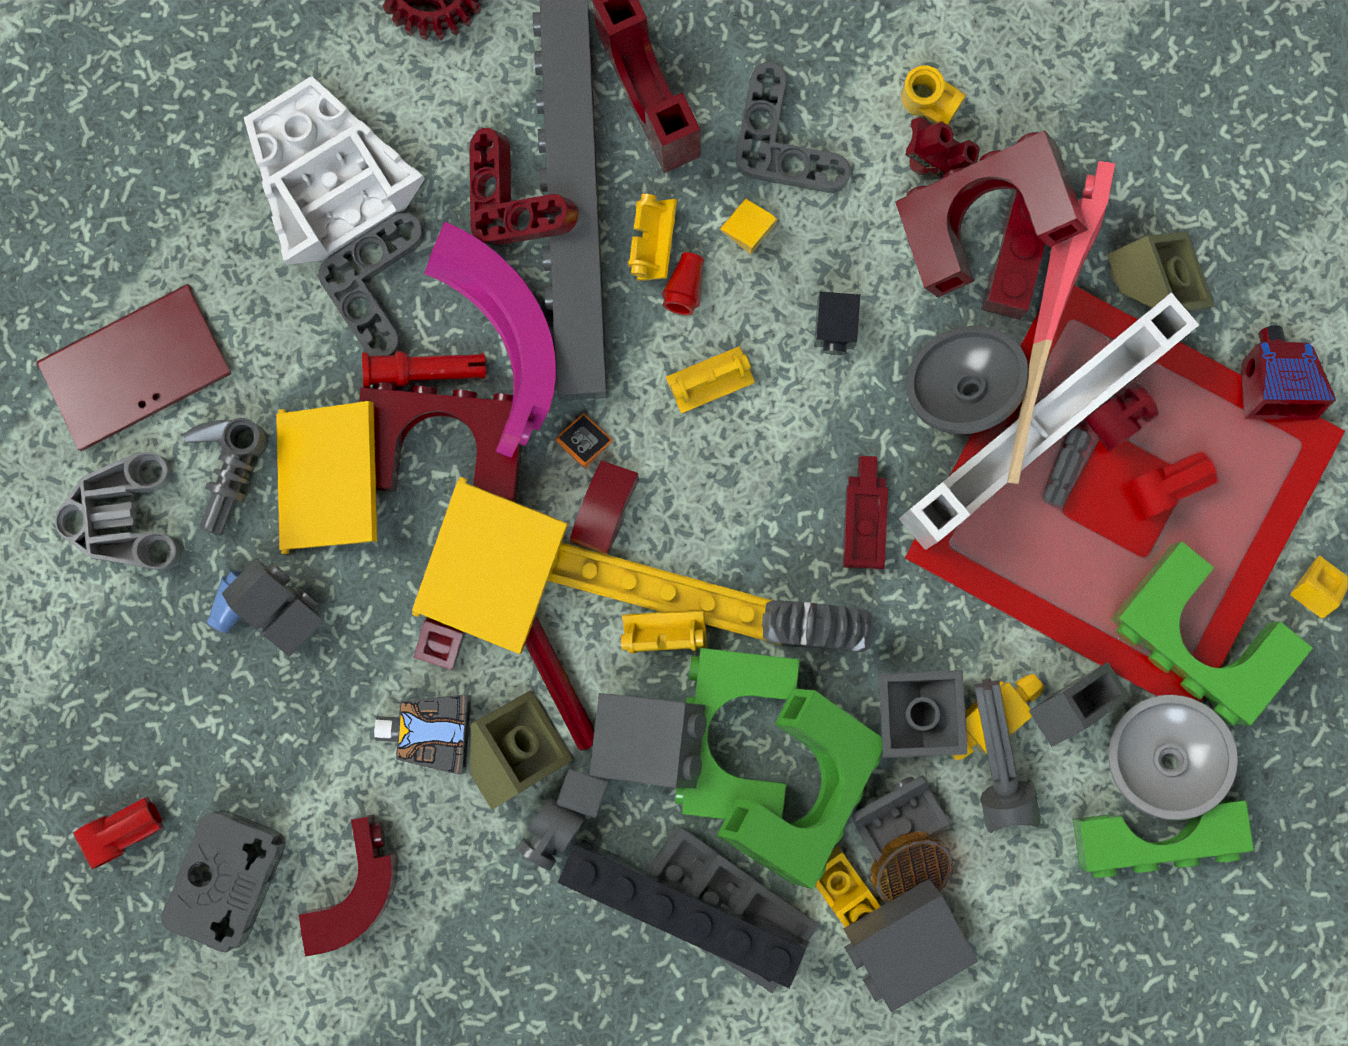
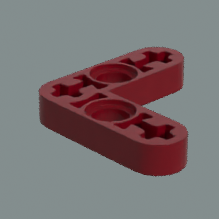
M491 128L479 129L473 135L469 147L470 227L475 238L483 243L498 246L562 235L570 232L575 227L578 221V208L574 201L558 194H548L511 201V160L508 138L501 132ZM492 141H493V143H494V144H493V147H492V148H489L488 151H487V154H486V148L491 147V146H492ZM494 176L497 183L496 189L491 196L487 197L484 191L485 184ZM562 208L561 215H557L555 220L544 217V213L548 215L556 214ZM528 209L530 222L524 230L520 231L518 228V218L523 211ZM494 220L504 223V227L494 226L487 231L488 226L492 225Z

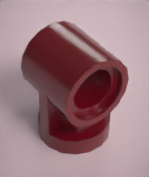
M1134 383L1125 390L1127 399L1124 401L1117 395L1084 418L1108 452L1142 429L1138 420L1142 418L1149 423L1159 416L1154 400L1139 384Z

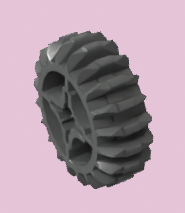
M772 600L766 603L765 614H763L762 618L764 639L768 642L793 646L864 652L870 649L874 633V626H872L873 615L869 611L829 604Z

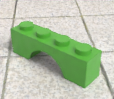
M1222 800L1207 813L1189 819L1186 826L1177 835L1159 842L1144 841L1136 836L1129 829L1122 816L1108 814L1072 819L1079 868L1086 872L1092 871L1093 878L1118 875L1117 868L1133 866V872L1136 873L1159 870L1158 863L1174 861L1175 867L1200 865L1199 858L1215 856L1216 862L1241 860L1240 853L1254 851L1246 800Z

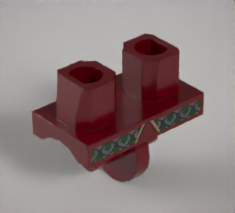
M922 117L911 120L912 138L906 148L905 155L910 158L909 166L915 173L924 175L931 171L943 179V176L953 169L966 168L978 162L979 146L971 140L959 143L953 139L954 133L952 128L944 122L940 121L932 125Z

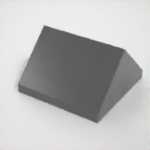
M963 670L879 674L883 758L968 754Z

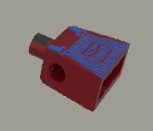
M1273 325L1263 328L1258 333L1260 343L1249 352L1241 364L1245 419H1318L1336 401V398L1314 347L1309 343L1286 342L1281 326Z

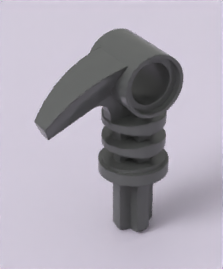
M246 418L206 422L193 427L183 434L185 443L219 442L222 447L218 459L224 463L221 469L214 468L213 473L219 475L216 483H206L205 489L211 491L212 494L200 523V528L203 531L221 536L223 534L235 501L244 503L246 496L239 492L242 484L248 485L250 482L244 479L246 471H254V467L249 465L250 461L261 456L268 445V437L264 429ZM252 429L254 433L253 443L245 449H240L237 443L238 436L242 431Z

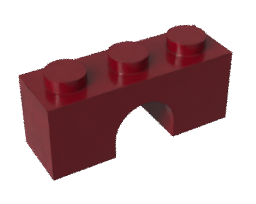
M1014 190L1010 196L1001 231L1003 238L999 254L989 277L981 310L1021 320L1029 309L1045 242L1037 236L1022 193Z

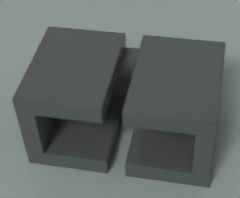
M255 558L221 594L231 610L256 630L261 627L263 629L261 632L263 636L290 657L324 622L315 609L319 602L304 588L301 587L296 592L287 585L291 579L276 564L271 563L267 567L259 559Z
M1107 662L1074 680L1029 712L1051 747L1087 729L1107 713L1128 700L1130 696Z

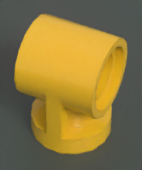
M928 65L913 68L908 73L901 91V102L909 113L916 116H924L934 123L942 121L948 126L967 97L965 93L944 81L942 74L936 68ZM916 85H925L931 90L932 96L927 98L919 97L912 88Z

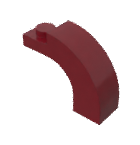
M374 814L351 819L358 861L357 880L351 893L339 904L306 910L298 915L305 957L331 952L351 943L377 922L390 902L397 879V852L380 855L379 848L385 847V835L382 823H375Z

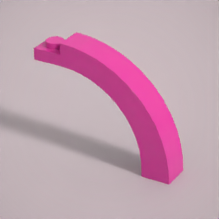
M444 222L424 274L449 285L473 302L493 324L504 343L511 362L514 393L510 414L496 452L512 457L518 443L526 446L532 430L536 429L539 431L550 409L556 378L552 336L536 298L517 272L485 243L466 231Z

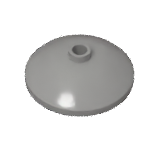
M1163 695L1149 698L1136 704L1123 715L1116 725L1111 736L1108 751L1111 775L1121 794L1140 811L1165 820H1187L1207 813L1227 795L1237 772L1238 757L1236 744L1226 723L1215 711L1205 704L1184 696ZM1164 756H1172L1177 762V767L1167 769L1162 764V758Z

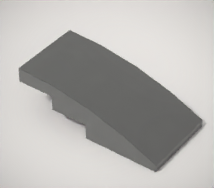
M679 824L645 871L703 900L770 926L772 924L809 941L819 926L816 921ZM717 956L770 993H773L778 986L776 982Z

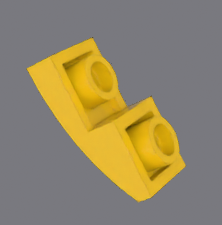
M837 846L833 849L826 862L825 872L816 882L815 886L843 926L847 927L881 906Z

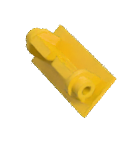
M641 194L640 201L636 202L634 229L643 232L642 237H632L628 266L631 267V275L637 276L638 281L667 278L677 199L657 201V196Z
M740 346L665 377L681 414L755 383L750 371L751 366L748 358L742 353Z
M703 610L622 614L624 634H621L622 650H627L630 654H636V652L677 649L696 651L697 648H708Z

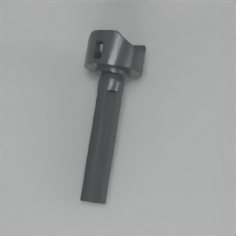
M991 678L983 679L982 683L974 685L993 781V785L982 792L980 797L985 827L990 833L1009 826L1029 825L1037 827L1041 821L1036 797L1037 793L1033 785L1018 781L1000 682H991Z

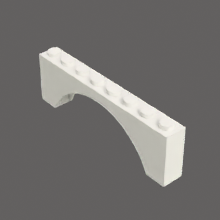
M1172 293L1034 406L1021 471L1107 399L1199 326ZM1019 419L899 518L925 550L944 538L1008 483Z

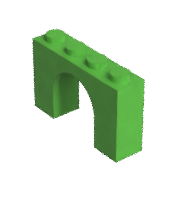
M1180 541L1171 544L1110 620L1119 626L1116 629V633L1133 646L1139 643L1151 653L1148 659L1155 666L1166 673L1172 670L1183 679L1180 685L1188 693L1200 700L1204 696L1216 706L1213 711L1230 726H1234L1236 723L1238 725L1251 726L1311 652L1313 647L1281 621L1267 623L1244 653L1230 665L1214 668L1196 660L1188 652L1182 641L1179 626L1180 617L1187 601L1214 567L1184 542Z
M701 648L700 657L691 656L689 680L697 681L695 697H687L686 703L705 705L704 715L707 725L705 734L701 739L700 758L702 770L697 779L696 788H676L675 804H683L682 814L725 819L735 799L738 798L757 802L782 818L786 783L739 777L725 771L711 755L708 746V729L717 710L734 698L758 696L787 700L793 688H797L800 659Z
M793 688L774 725L804 744L815 755L821 771V788L816 803L803 818L788 823L757 802L736 798L717 836L791 884L813 889L816 882L823 876L826 862L835 844L842 838L845 831L844 826L853 808L860 802L863 796V789L872 771L881 760L883 747L880 735L817 691Z

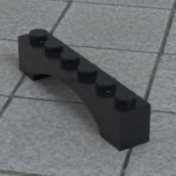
M581 840L573 845L558 880L559 884L789 989L810 943L772 924L770 926L685 892L621 859L619 855L585 840Z

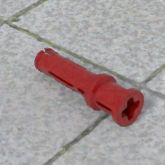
M396 351L395 355L370 356L368 352H362L363 388H370L371 384L396 383L398 387H404V385H408V381L485 379V354L407 357V353H403V351Z

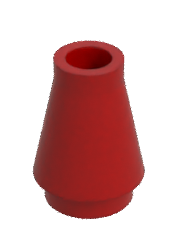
M690 252L681 254L680 261L661 294L664 298L663 307L675 314L689 316L694 313L695 308L700 306L704 258Z

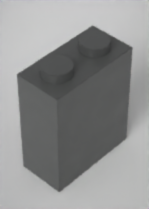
M599 693L589 776L672 788H696L697 779L702 770L700 758L701 739L705 734L707 725L704 715L705 705Z
M930 879L843 928L851 942L844 947L856 969L865 966L870 975L863 979L875 1002L883 998L890 1012L978 962L943 896Z

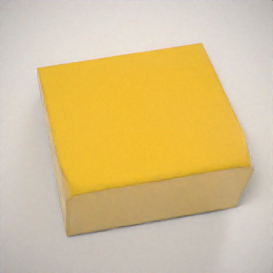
M745 199L720 230L751 255L776 226L777 218L748 199Z
M1319 555L1290 595L1322 619L1340 606L1348 590V576Z

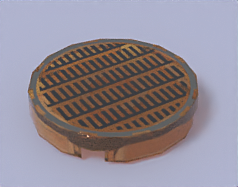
M919 831L903 834L886 844L881 850L883 855L879 858L878 862L876 859L874 860L871 867V882L880 898L886 903L928 879L932 881L940 892L946 886L952 874L953 859L943 841L938 837H931L926 832Z

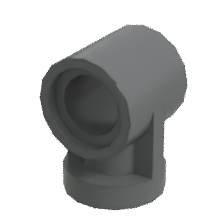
M553 796L549 797L528 829L535 834L532 840L523 838L517 846L518 851L527 859L549 871L556 863V859L551 855L555 848L563 853L585 820L584 817L575 811L557 805V799Z

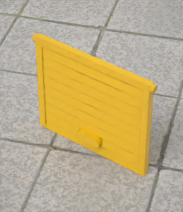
M364 401L287 413L285 409L278 410L276 424L279 550H281V554H289V550L377 542L373 402Z
M460 477L456 483L413 605L412 615L419 617L422 614L520 655L524 649L569 523L468 484L467 478Z

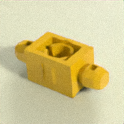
M1028 674L1015 682V688L1009 682L1004 683L1000 681L1009 735L1013 734L1032 718L1029 712L1031 709L1026 702L1030 701L1033 703L1044 690L1045 686L1035 674ZM977 701L965 710L968 754L951 755L956 761L962 760L973 753L972 747L975 745L981 752L987 754Z

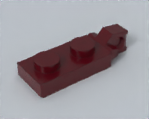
M877 456L859 457L858 476L848 477L845 493L842 568L883 570L885 567L888 487H886V478H876Z

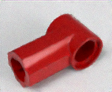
M1204 451L1185 457L1164 469L1161 466L1129 481L1128 484L1145 519L1180 504L1179 500L1218 483L1217 470L1211 458Z
M144 797L109 817L107 815L80 827L73 832V835L91 870L121 856L126 852V848L153 835L164 828L162 817L155 804L152 803L149 797Z

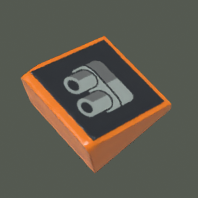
M584 413L555 439L556 443L585 470L613 442Z

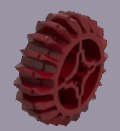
M385 0L382 5L386 14H393L391 19L396 27L405 24V32L410 36L419 28L421 39L425 41L430 36L431 31H435L437 39L442 41L444 38L443 30L450 28L451 33L457 36L459 33L457 23L461 22L470 27L472 21L468 12L480 14L481 11L480 4L477 2L479 0H455L450 5H448L447 0ZM415 5L417 8L422 5H431L437 11L425 12L414 9L411 6Z

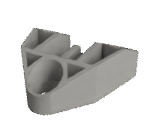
M142 452L120 459L83 476L57 511L55 526L58 533L91 558L165 571L173 568L180 559L181 549L179 543L169 535L154 532L138 534L126 532L100 536V530L136 525L137 511L134 510L133 502L97 506L98 500L137 496V493L164 489L172 479L173 470L171 464L165 458L155 453ZM152 461L159 462L163 469L161 478L155 483H147L142 476L144 466ZM81 511L83 514L82 528L77 534H73L67 528V518L71 513ZM158 541H166L170 545L171 555L166 562L158 564L151 558V548Z

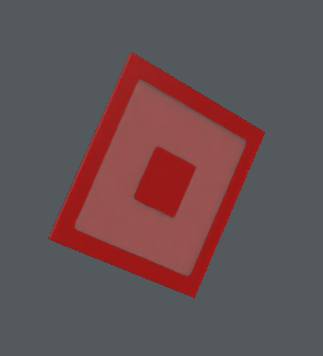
M1074 285L1049 351L1035 405L1138 319ZM1040 309L1020 344L1027 359L1028 367ZM1178 342L1098 407L1100 408L1117 395L1124 401L1127 399L1125 390L1136 383L1142 386L1154 400L1159 411L1158 417L1149 423L1142 418L1138 420L1142 429L1109 452L1085 419L1073 427L1090 434L1091 440L1087 450L1081 454L1084 458L1072 487L1070 486L1067 489L1070 493L1063 507L1059 508L1049 505L1043 501L1042 497L1047 485L1052 483L1049 479L1061 450L1066 448L1064 442L1068 432L1021 471L1019 484L1006 483L968 518L925 550L914 539L904 559L1099 666L1108 662L1116 675L1156 697L1177 695L1192 698L1202 703L1205 698L1204 696L1201 700L1192 696L1180 685L1183 681L1180 676L1172 670L1166 673L1155 666L1148 659L1151 653L1138 643L1136 646H1133L1116 633V629L1119 626L1110 619L1170 545L1182 541L1211 564L1214 569L1185 604L1180 617V635L1184 646L1196 660L1210 667L1221 668L1345 430L1321 417L1316 420L1245 419L1242 375ZM1022 401L1016 410L999 424L971 434L949 476L1019 419ZM1204 451L1211 458L1217 470L1218 483L1179 500L1180 504L1145 519L1128 482L1161 466L1164 469L1185 457Z

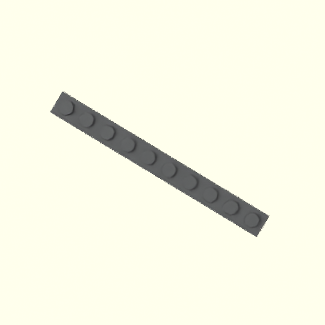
M539 0L540 12H533L534 37H541L542 51H534L536 76L543 75V90H536L537 113L544 114L545 129H538L539 153H546L547 168L539 169L541 192L558 194L574 201L579 213L578 221L570 232L550 236V247H543L544 271H551L552 286H545L546 311L553 310L554 326L548 327L555 350L556 378L554 390L557 391L559 401L607 398L589 3L588 0ZM562 208L556 214L548 215L544 213V217L555 220L557 215H561Z

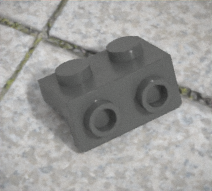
M924 775L916 779L907 777L899 781L892 787L893 792L880 799L871 797L863 801L856 807L857 812L851 815L858 833L879 868L899 848L911 845L913 842L929 841L951 828L950 822L930 791ZM915 844V845H912V846H909V847H911V849H912V848H915V847H917V846H920L921 844ZM906 847L898 853H896L890 860L896 859L897 854L902 853L904 851L909 852V847Z

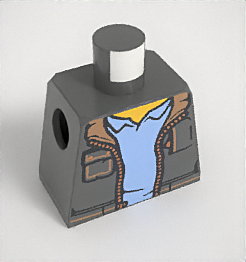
M454 695L401 701L399 717H376L375 741L397 742V760L453 774L466 773L472 695Z

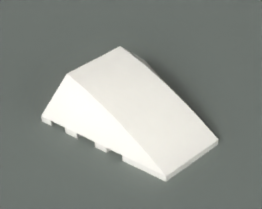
M312 76L244 117L256 164L259 166L263 179V189L273 216L271 217L274 228L281 243V253L286 265L328 259L392 216L403 213L425 180L422 174L414 167L412 168L393 148L379 139L364 122L359 121L349 112L345 105Z

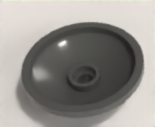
M986 326L954 328L930 340L916 354L908 369L906 392L916 415L930 427L952 434L980 432L1005 420L1020 405L1027 389L1029 367L1022 348L1006 333ZM971 392H978L975 395L967 396Z

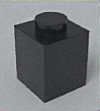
M819 292L814 347H823L822 352L830 355L847 354V349L854 350L858 337L861 294Z

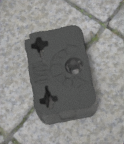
M220 810L207 813L199 821L189 851L185 855L176 877L177 880L162 911L161 920L163 926L170 932L203 943L217 951L227 953L234 948L242 946L248 940L286 843L283 835L277 830L232 812ZM262 840L261 848L267 852L265 855L256 858L257 850L251 846L253 843ZM207 864L209 865L208 871L212 873V878L202 881V874L198 872V867ZM229 918V927L235 931L226 936L224 935L225 927L220 925V922Z

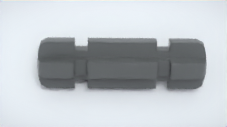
M1074 428L1068 432L1064 442L1066 448H1063L1059 454L1049 479L1052 483L1047 485L1042 497L1045 503L1059 508L1065 505L1070 493L1067 489L1070 486L1072 487L1084 458L1081 454L1087 450L1091 440L1090 434Z

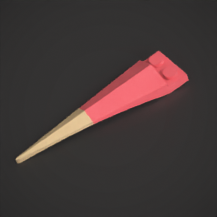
M1098 161L1095 175L1087 174L1082 198L1078 200L1088 230L1052 246L1029 364L1028 384L1022 401L1007 480L1009 483L1019 484L1032 414L1046 361L1072 289L1100 232L1109 200L1115 163Z

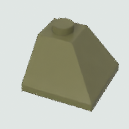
M1187 231L1148 235L1107 254L1111 265V277L1118 285L1120 292L1153 308L1172 293L1188 312L1214 307Z
M531 690L471 724L470 775L491 810L573 760Z

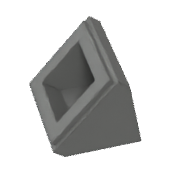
M568 769L556 804L596 818L608 782Z

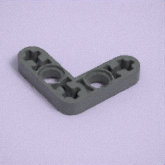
M773 62L759 64L752 72L736 151L738 171L750 179L826 193L841 191L847 185L850 177V165L843 156L836 153L775 142L786 87V74L778 64ZM766 74L774 75L773 81L779 83V85H772L769 102L761 100L763 83L757 81L758 79L764 80ZM776 101L777 104H776V105H773V104L770 103V102ZM757 111L767 112L772 118V124L766 130L754 129L749 122L751 115ZM746 135L755 140H770L768 144L761 141L759 158L765 159V161L758 162L756 168L748 167V160L742 158L743 155H750L753 139L745 140ZM790 156L799 158L804 164L803 172L797 176H789L783 172L781 164L785 158ZM811 159L817 160L815 169L828 170L830 164L837 165V172L843 174V177L837 176L835 182L827 181V174L815 172L814 180L807 179L811 169Z
M398 213L326 259L319 269L318 278L321 285L364 350L370 356L395 355L396 351L400 349V337L365 285V282L421 245L424 238V230L419 220L409 213ZM404 223L407 228L414 225L415 228L411 230L413 238L409 241H406L403 237L396 239L392 242V245L397 250L390 253L387 244L380 237L386 233L388 239L391 240L398 236L399 230L397 227L400 224ZM370 244H376L382 248L381 260L373 265L365 264L361 260L362 250ZM352 255L355 263L363 272L357 275L356 271L352 268L343 275L345 282L342 285L335 281L329 283L328 281L333 277L330 272L333 268L337 267L340 271H344L352 266L347 260ZM357 299L368 300L371 305L369 315L361 320H356L349 314L351 303ZM378 317L382 319L381 322L374 323ZM374 323L384 337L389 334L391 335V338L387 341L389 348L385 351H382L379 347L372 349L371 346L376 343V340L371 332L366 329L361 334L359 330Z

